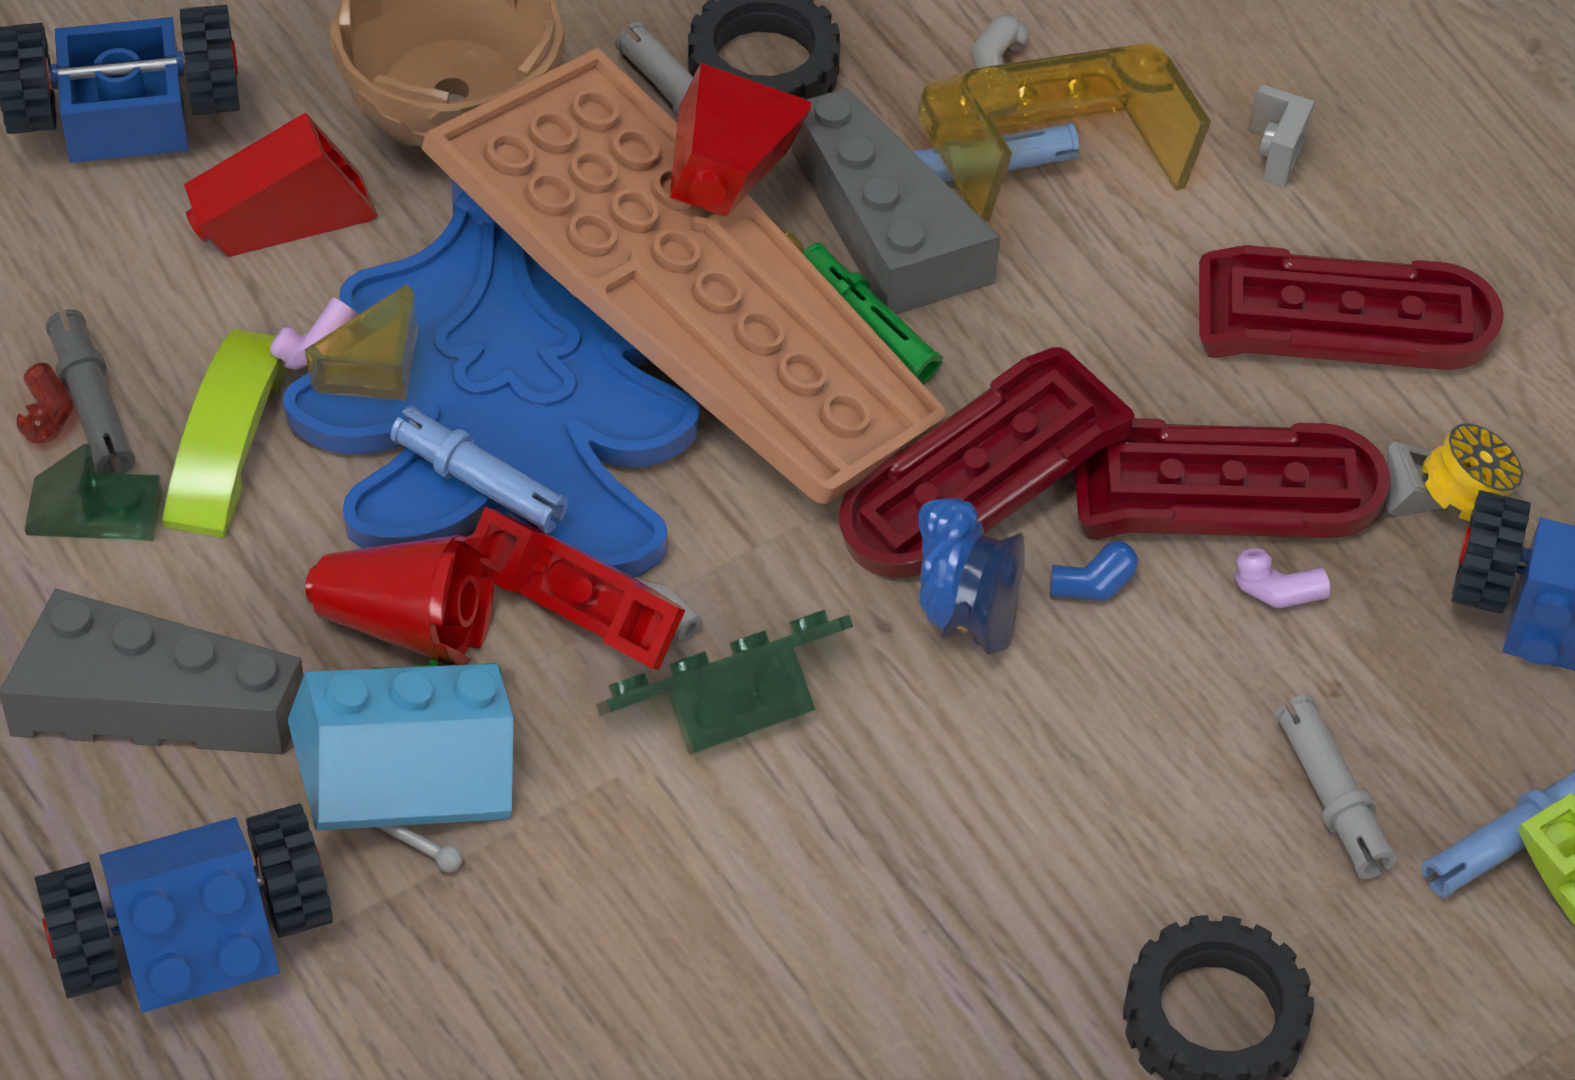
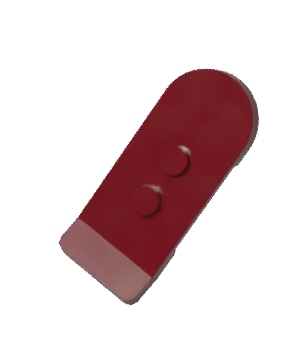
M1252 245L1209 251L1203 254L1199 261V337L1208 357L1220 358L1243 353L1454 370L1472 366L1488 356L1496 344L1503 324V306L1493 287L1473 271L1451 263L1416 260L1411 262V264L1298 255L1290 254L1289 250L1284 248Z
M1052 347L1027 356L992 380L987 391L892 459L887 458L859 484L846 491L839 509V524L846 548L860 566L874 574L890 578L921 575L923 556L922 535L917 522V515L924 503L931 500H941L946 497L960 498L965 502H970L978 512L977 522L982 524L985 534L1101 448L1126 439L1130 435L1133 425L1134 412L1068 350L1061 347Z
M1134 418L1130 435L1126 439L1101 448L1075 467L1078 519L1089 539H1102L1125 533L1310 538L1346 537L1363 531L1375 522L1382 512L1390 488L1389 468L1378 448L1367 438L1353 430L1325 423H1296L1291 427L1166 424L1161 419Z

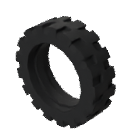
M708 0L702 6V14H695L691 22V33H688V72L694 77L700 63H704L806 100L821 96L827 92H833L837 84L841 44L839 27L837 23H831L832 14L824 5L817 7L814 4V0ZM753 32H770L796 40L809 52L810 56L804 64L790 72L764 76L751 75L732 68L719 56L718 52L724 44L739 35Z
M1208 915L1190 917L1189 924L1179 927L1177 922L1162 929L1159 939L1156 942L1150 939L1141 949L1138 962L1133 964L1123 1006V1019L1127 1020L1125 1031L1127 1041L1131 1049L1138 1048L1140 1052L1139 1062L1150 1075L1156 1071L1164 1080H1278V1077L1281 1075L1287 1078L1295 1068L1299 1055L1304 1049L1314 1012V997L1308 996L1311 985L1309 975L1305 968L1298 969L1295 964L1297 955L1285 942L1279 946L1271 939L1272 932L1257 924L1254 929L1240 925L1242 919L1233 916L1223 915L1222 921H1209ZM1197 967L1226 968L1246 976L1264 991L1274 1010L1275 1024L1271 1033L1259 1044L1238 1051L1210 1050L1188 1041L1170 1025L1161 1007V993L1164 986L1177 974Z

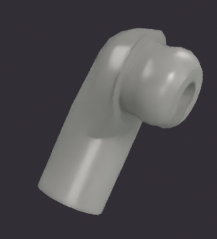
M1002 15L994 18L973 45L972 53L979 84L986 91H996L1006 85L1008 77L1002 55L1006 50L1011 52L1019 51L1020 44L1018 42L1026 44L1028 40L1026 25L1017 21L1013 15Z

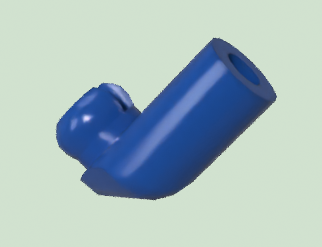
M1112 541L1106 544L1085 568L1052 565L1049 596L1106 601L1112 598L1134 576L1138 566V556L1134 549L1126 542Z

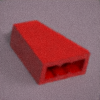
M700 63L679 106L669 197L727 216L790 150L811 110L812 101Z
M306 112L184 184L192 207L186 211V216L192 229L203 242L211 239L228 257L366 223L378 216L362 174Z

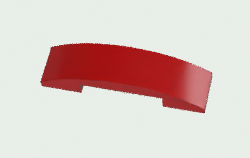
M488 507L484 508L472 536L481 538L487 546L491 559L480 558L482 576L494 577V584L528 597L604 638L603 643L651 669H660L686 611L684 608L653 588L596 557Z

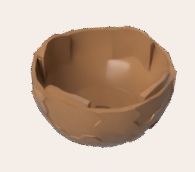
M342 0L332 22H329L331 51L337 70L342 74L351 92L352 102L375 127L394 140L411 147H422L427 131L559 67L564 52L565 29L562 27L556 0ZM449 94L462 95L465 99L457 103H450Z

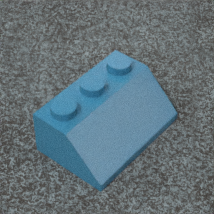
M498 664L305 672L287 721L315 831L509 819L512 812L514 717Z

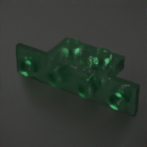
M821 610L789 622L792 635L770 642L767 632L764 630L729 643L733 655L710 663L707 653L704 651L670 663L669 666L673 676L649 684L644 672L610 684L608 687L612 698L596 704L599 716L667 693L690 755L814 711L816 709L794 648L853 627L849 615L829 621L826 610Z

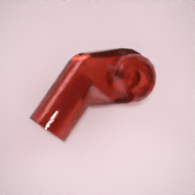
M38 363L31 366L23 377L36 403L26 405L28 412H30L27 416L18 413L16 426L18 431L29 442L44 444L58 437L73 411V401L53 368L48 363Z

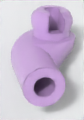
M332 297L310 331L301 336L290 327L282 328L272 341L270 352L274 357L284 361V367L293 370L301 369L330 356L358 316V313L342 301Z
M1257 548L1247 549L1240 553L1237 558L1239 570L1235 572L1234 576L1240 589L1272 607L1285 608L1327 599L1330 596V583L1323 568L1284 575L1272 569L1271 556L1263 549Z

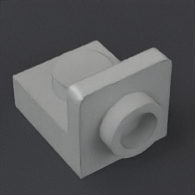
M1260 85L1255 94L1249 130L1263 136L1259 154L1268 157L1263 181L1285 188L1306 143L1315 101L1266 85Z

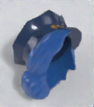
M955 497L931 500L922 505L917 515V522L922 535L923 556L919 603L925 611L928 621L943 631L942 639L959 631L973 635L974 642L980 645L988 655L1004 651L1011 643L1016 619L1019 586L1025 567L1024 536L1020 533L1002 540L985 537L982 524L977 522L978 512L970 502H965Z

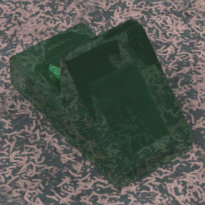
M84 444L34 477L24 527L26 535L153 541L162 494L160 476L96 472L90 444Z

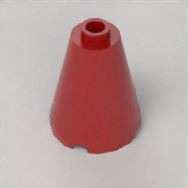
M462 534L328 553L323 555L317 565L312 566L307 574L305 583L306 598L313 605L315 613L323 619L428 658L436 659L447 665H467L472 659L465 656V653L469 647L481 648L492 616L494 577L482 576L480 558L491 559L487 546L481 538Z

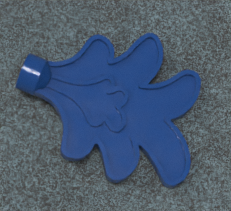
M451 178L453 217L443 233L432 244L408 258L360 270L348 277L341 286L340 301L358 313L348 331L357 341L370 348L355 356L320 367L290 384L283 396L287 424L299 437L319 448L344 454L374 453L403 446L391 440V430L398 417L409 423L410 419L403 416L402 411L409 406H415L421 413L452 431L456 429L466 431L473 436L474 444L555 493L567 497L568 508L563 519L559 522L551 516L550 520L556 523L557 527L547 534L596 557L633 578L639 577L658 565L665 557L668 546L667 527L659 514L617 481L601 462L619 467L636 468L660 464L676 457L686 450L697 438L699 431V406L697 400L689 393L635 367L652 362L545 271ZM406 447L388 464L354 485L345 497L342 510L348 539L362 549L461 534L467 535L476 529L485 507L500 510L501 513L540 530L536 525L458 478L445 479L435 472L433 463Z

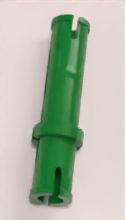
M814 243L802 252L922 384H925L936 375L942 366L943 361L941 359H943V356L930 347L899 316L870 291V282L858 272L851 273L821 243Z

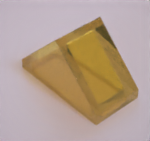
M406 284L307 347L305 354L311 386L318 393L406 400L418 334L414 291Z

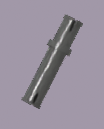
M72 309L65 310L70 331H65L59 312H57L47 320L45 329L51 338L59 359L56 365L59 381L62 386L70 390L94 459V467L101 476H116L110 460V454H115L121 473H126L135 464V455L130 449L108 385L104 379L107 367L103 355L100 351L93 348L86 328V320L81 312Z

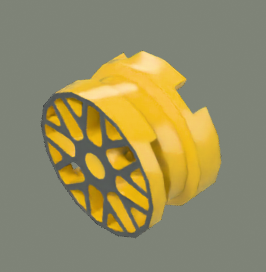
M1472 423L1458 424L1450 430L1445 437L1444 445L1439 446L1423 461L1421 472L1425 474L1428 472L1429 479L1424 485L1432 498L1444 509L1451 504L1461 510L1459 518L1470 521L1479 490L1509 496L1521 485L1523 479L1520 460L1512 448L1495 433L1485 427Z

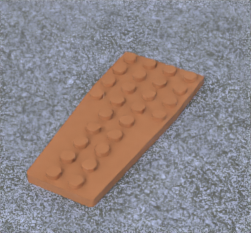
M598 47L426 132L421 149L545 271L813 501L820 504H827L859 484L887 458H894L940 425L944 420L946 411L943 405L748 194L727 216L669 197L678 123Z

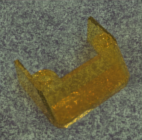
M1136 44L975 68L929 82L922 91L917 108V115L968 205L985 222H989L1012 156V151L1001 135L1000 129L1125 110L1173 188L1180 190L1186 188L1211 124L1210 118L1174 62L1162 49L1151 44Z

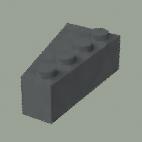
M848 88L807 99L812 101L811 110L792 144L791 152L860 273L870 282V290L895 314H899L995 284L1000 235Z
M55 588L0 689V699L10 736L35 738L36 731L66 733L67 740L94 742L96 735L133 737L135 745L160 746L161 741L165 740L194 741L197 749L283 755L291 738L287 720L304 674L300 657Z

